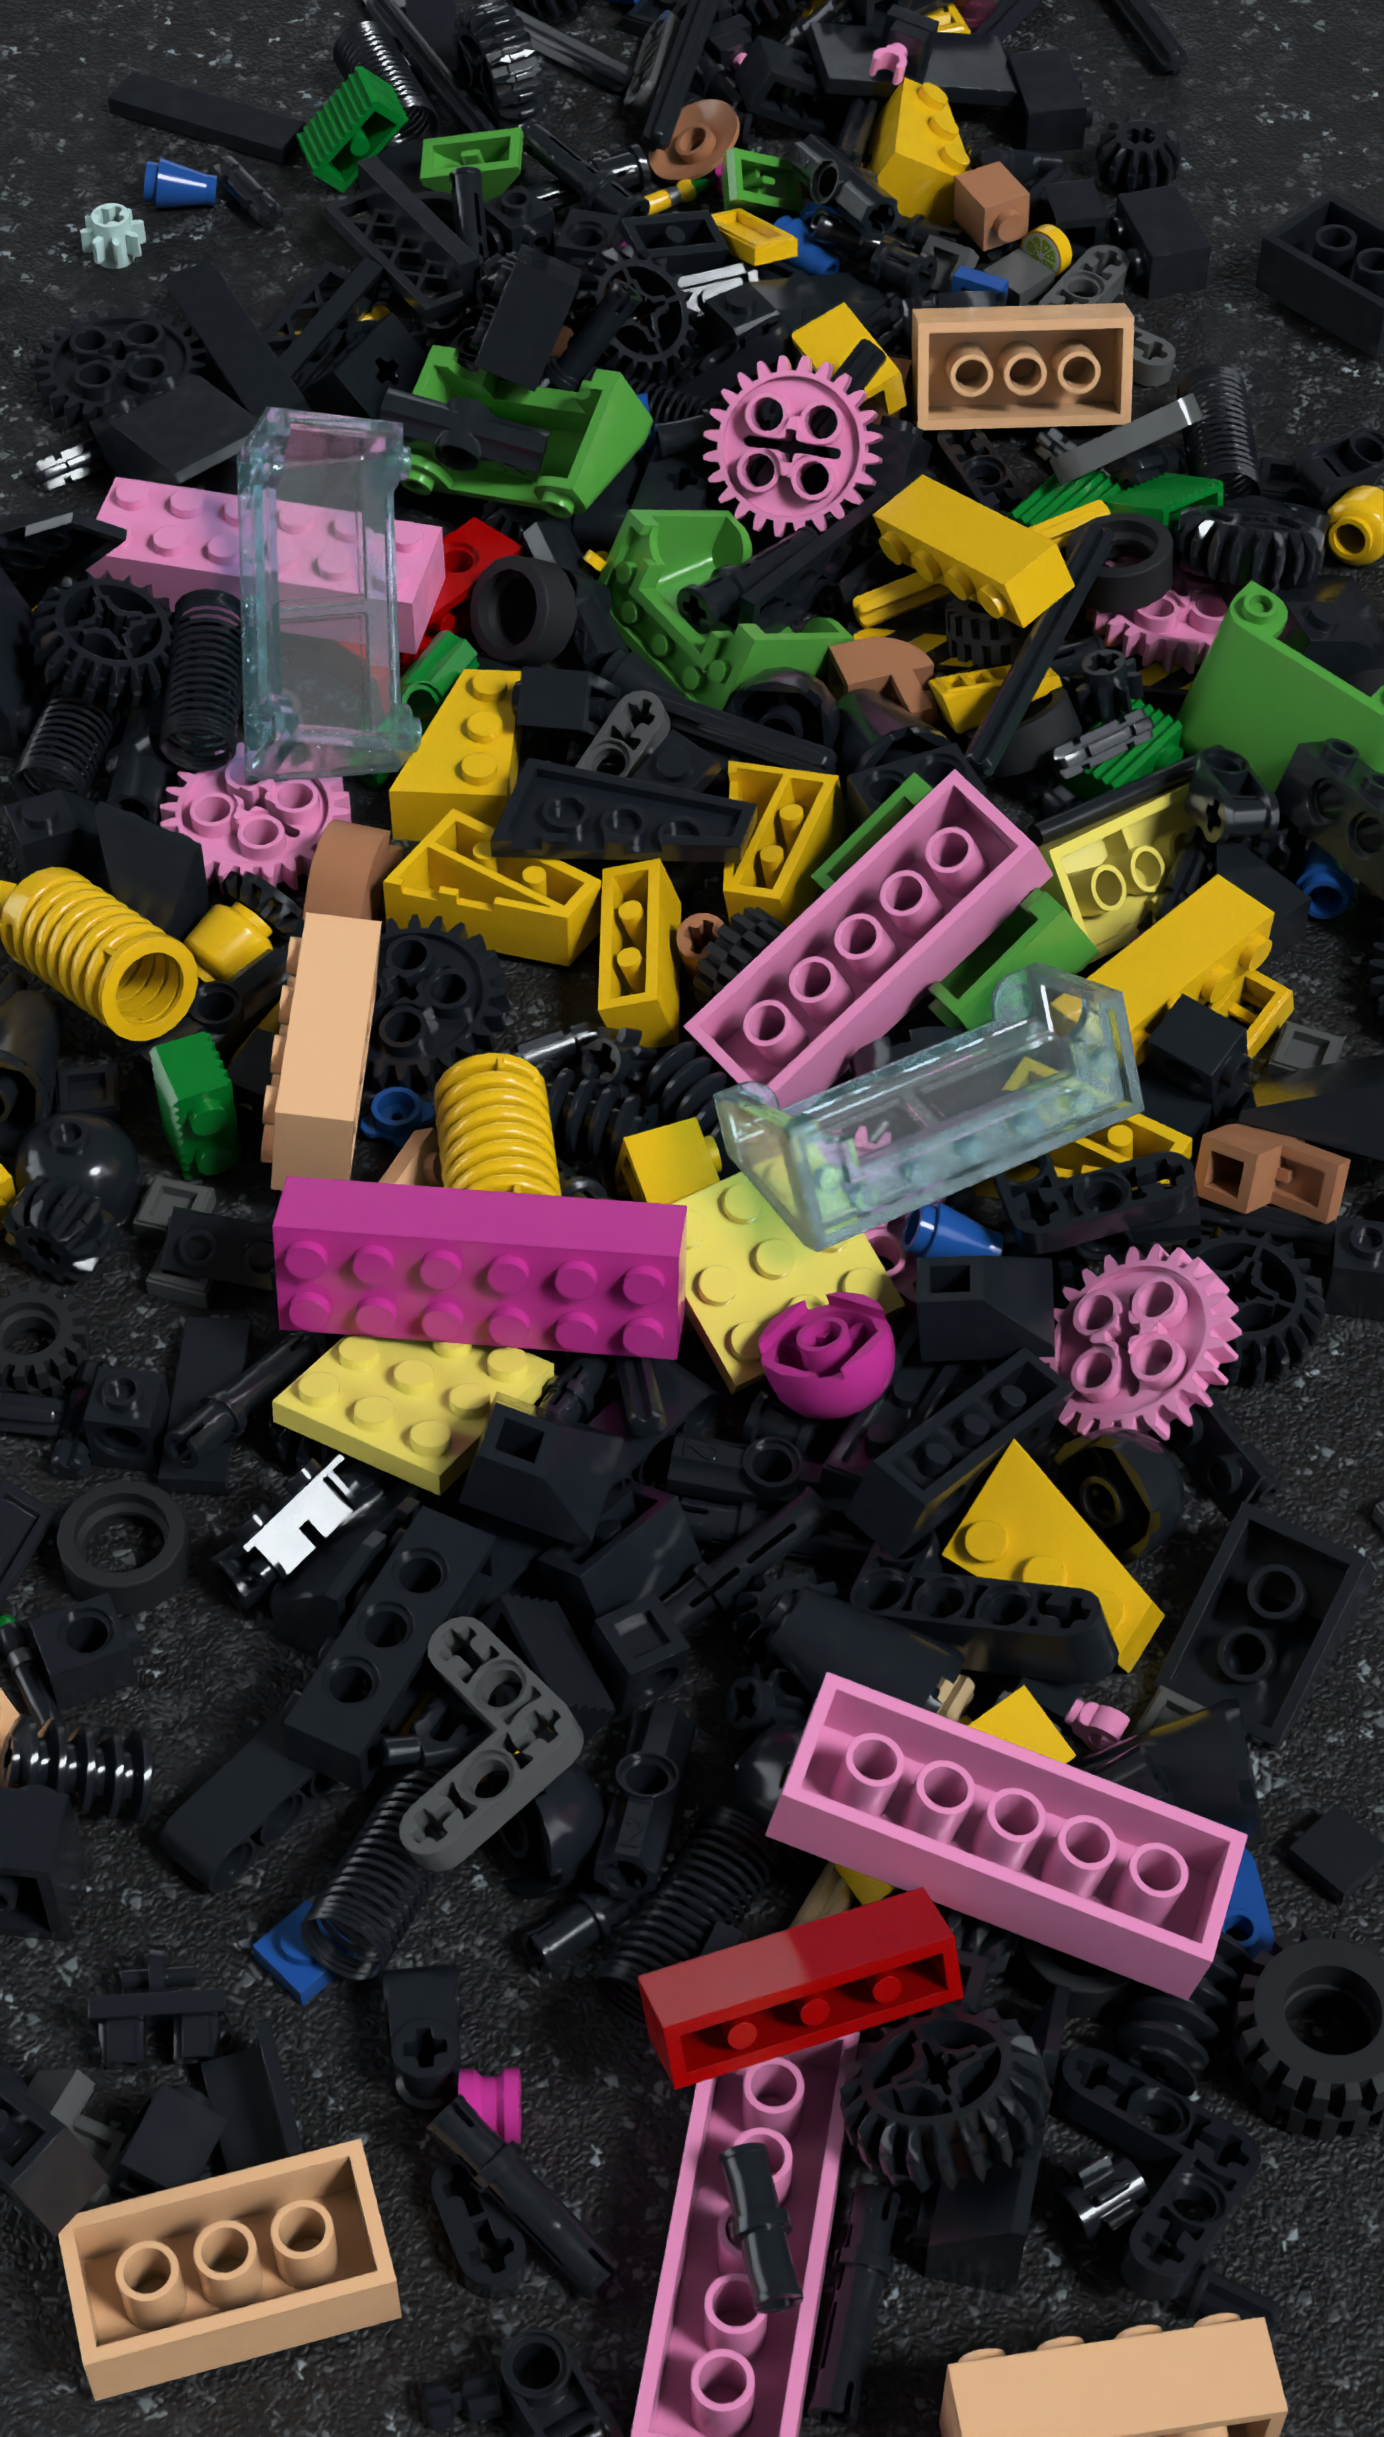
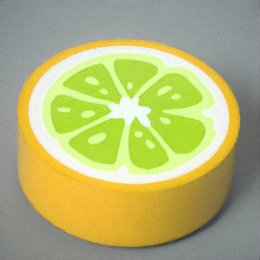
M1043 224L1027 233L1022 239L1021 251L1055 271V277L1069 268L1072 261V249L1068 238L1059 228L1050 224Z

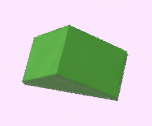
M517 127L424 139L420 173L422 185L436 192L451 194L449 173H454L453 170L456 168L469 166L478 168L482 172L483 203L502 195L521 174L524 136L522 128Z
M727 149L721 166L724 211L741 208L756 217L800 214L803 210L801 181L792 174L793 167L791 162L787 159L743 149Z

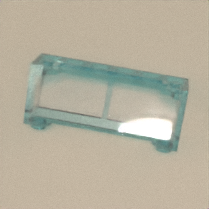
M266 407L237 455L245 781L260 782L273 779L274 782L296 779L306 780L398 772L409 757L418 751L421 741V721L418 717H413L411 707L408 704H401L393 492L400 480H407L411 468L410 447L403 445V423Z
M1040 962L1025 966L1007 974L996 985L990 1004L993 1021L780 1109L778 1099L772 1089L756 1081L742 1082L713 1094L726 1152L802 1244L816 1252L824 1250L1145 1111L1123 992Z

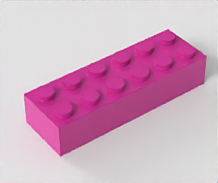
M295 1176L286 1177L272 1226L279 1330L677 1360L685 1312L687 1205Z

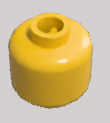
M1368 485L1349 489L1327 511L1328 514H1331L1324 544L1335 559L1346 565L1360 567L1372 564L1384 555V490Z
M235 902L231 907L222 904L213 906L183 942L193 954L197 964L198 983L203 985L212 981L226 982L267 949L273 950V946L268 939L273 932L271 928L258 915L239 902Z

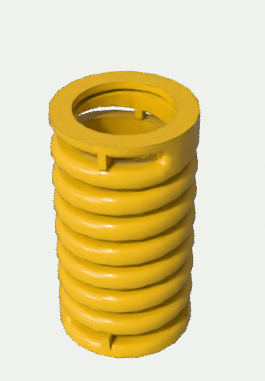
M49 867L36 871L22 880L7 899L0 920L1 941L7 954L19 965L24 966L30 973L36 975L44 983L49 984L55 991L61 993L76 1006L85 1010L90 1016L96 1018L118 1036L130 1041H148L160 1037L173 1029L187 1014L195 999L198 986V967L193 954L182 942L166 934L161 928L153 925L146 918L141 917L136 911L129 909L124 903L116 900L112 895L92 884L81 874L63 867Z
M485 1053L473 1055L456 1062L446 1070L436 1083L433 1094L444 1188L562 1196L545 1080L538 1069L525 1059L510 1054Z

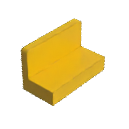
M845 302L794 331L791 335L793 344L802 356L811 358L814 371L817 372L819 367L826 361L833 365L832 376L859 341L864 338L883 351ZM885 353L887 356L885 363L863 391L868 395L864 401L873 396L885 412L891 415L906 406L907 402L901 372Z

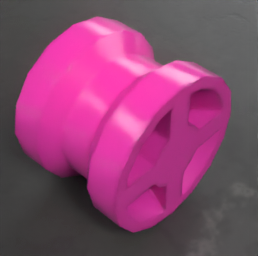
M504 2068L497 2076H482L475 2069H459L458 2095L462 2094L478 2115L507 2144L512 2140L517 2144H521L520 2068Z

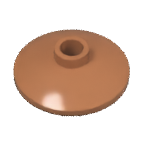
M717 99L700 100L683 107L669 147L666 150L657 149L655 153L649 151V164L656 176L665 182L678 184L679 181L684 179L697 180L713 171L723 162L726 150L733 148L738 139L740 123L736 112L728 103Z

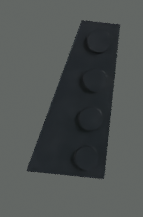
M528 758L491 837L492 857L641 861L660 858L661 861L741 863L757 823V804Z

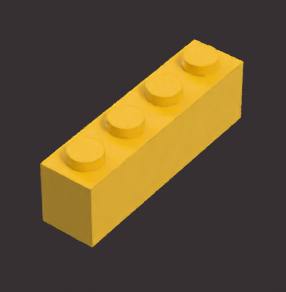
M923 474L873 514L882 534L879 538V544L883 552L893 563L897 565L904 563L915 569L926 581L930 583L937 581L945 585L959 599L966 600L968 598L978 603L996 619L1002 616L1014 624L1025 628L1075 587L1056 542Z
M1217 874L1060 999L1052 1042L1108 1082L1128 1066L1132 1068L1138 1067L1149 1056L1148 1038L1182 993L1203 1005L1207 1001L1215 1003L1227 992L1234 979L1246 969L1249 971L1256 970L1265 961L1272 948V941L1269 939L1275 912Z

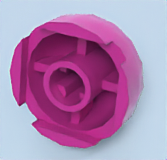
M835 1292L826 1294L829 1305L818 1306L808 1310L805 1300L791 1305L770 1321L759 1338L758 1345L762 1354L761 1364L778 1399L791 1410L806 1418L834 1420L854 1416L881 1397L890 1384L894 1371L896 1356L894 1336L880 1303L863 1294Z

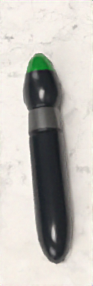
M6 1614L0 1615V1652L8 1660L12 1675L28 1712L34 1718L37 1732H39L43 1723L51 1718L61 1720L67 1736L64 1720L41 1668L30 1650V1639L26 1630L14 1617Z

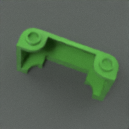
M432 345L412 394L447 403L453 397L472 398L488 406L493 412L494 417L549 431V440L538 479L533 481L483 466H479L478 469L470 472L456 471L437 462L432 452L395 442L391 443L385 460L401 477L400 483L406 489L420 495H430L431 491L543 509L553 516L568 519L571 518L572 514L579 515L585 513L645 444L654 421L621 372L596 369L592 381L583 380L579 392L537 386L534 392L518 384L501 381L497 375L479 368L478 372L467 370L457 363L460 353L456 348Z
M628 509L606 560L607 564L602 569L598 581L604 583L610 590L612 598L610 613L625 644L632 651L640 654L671 685L683 692L686 699L725 712L741 685L764 669L784 666L807 671L820 679L828 674L829 646L854 641L855 638L838 621L827 617H818L810 620L802 633H794L789 626L780 633H764L756 623L738 624L734 634L730 631L697 633L679 614L676 603L677 594L680 589L687 585H700L709 580L712 572L722 565L737 566L749 560L752 555V543L748 532L728 510Z
M1251 580L1232 600L1177 714L1176 720L1179 719L1183 726L1180 748L1191 756L1205 748L1220 744L1225 749L1234 751L1246 758L1252 770L1265 786L1274 793L1299 743L1326 741L1329 738L1346 741L1358 750L1359 758L1375 772L1384 774V685L1369 697L1278 640L1277 638L1286 626L1288 610L1280 598Z
M914 772L811 877L824 891H827L924 799L933 788ZM1037 887L1020 904V907L941 982L936 980L928 988L929 993L935 999L927 1007L947 1027L959 1028L963 1025L969 1032H973L1079 973L1100 952L1065 908L1046 891L1042 892Z

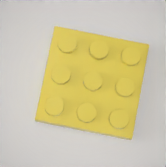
M810 1140L672 1203L673 1205H687L685 1313L731 1394L767 1378L761 1364L762 1354L758 1345L759 1338L770 1321L791 1305L805 1300L807 1308L810 1310L818 1306L829 1305L826 1294L847 1292L863 1294L879 1302L884 1310L886 1319L900 1314L905 1306L903 1299Z
M345 1335L272 1401L273 1422L441 1496L471 1466L496 1392L533 1405L542 1397V1389L554 1376V1363L513 1347Z

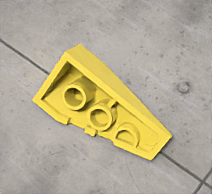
M1190 782L1038 847L1053 873V876L1039 889L1042 892L1046 891L1065 908L1100 953L1090 963L1128 945L1139 933L1137 926L1150 911H1153L1158 897L1164 893L1163 886L1179 851L1185 847L1183 845L1185 837L1190 828L1198 825L1184 809Z

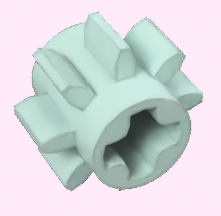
M107 203L96 207L92 211L91 216H85L86 228L80 230L83 252H93L96 264L109 269H120L127 267L134 261L135 257L142 255L140 244L146 242L144 222L138 219L133 220L131 209H127L121 204Z

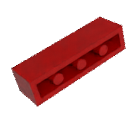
M924 1887L637 1976L648 2035L675 2090L964 1998L955 1936Z

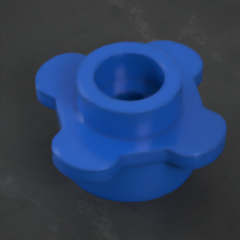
M387 1088L374 1097L371 1104L372 1115L365 1116L362 1119L361 1130L366 1137L383 1138L385 1141L392 1143L396 1149L401 1150L415 1130H421L423 1125L433 1121L434 1109L429 1103L421 1102L419 1096L408 1088Z

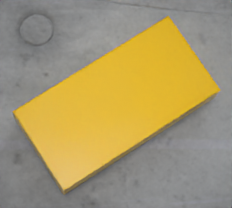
M741 208L711 214L730 249L728 253L753 266L798 256V238Z

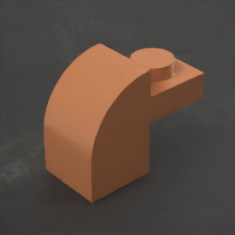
M887 637L863 638L829 646L827 688L837 702L845 694L853 690L871 689L929 725L937 723V705L929 685V680L933 679L934 663L918 647L902 640Z
M333 819L323 831L314 853L308 877L302 920H305L306 912L377 921L383 878L388 876L402 862L404 847L389 844L391 831Z
M1236 1123L1222 1126L1202 1135L1195 1169V1180L1199 1197L1243 1214H1248L1271 1203L1327 1224L1336 1220L1339 1215L1351 1160L1305 1143L1304 1139L1245 1123Z

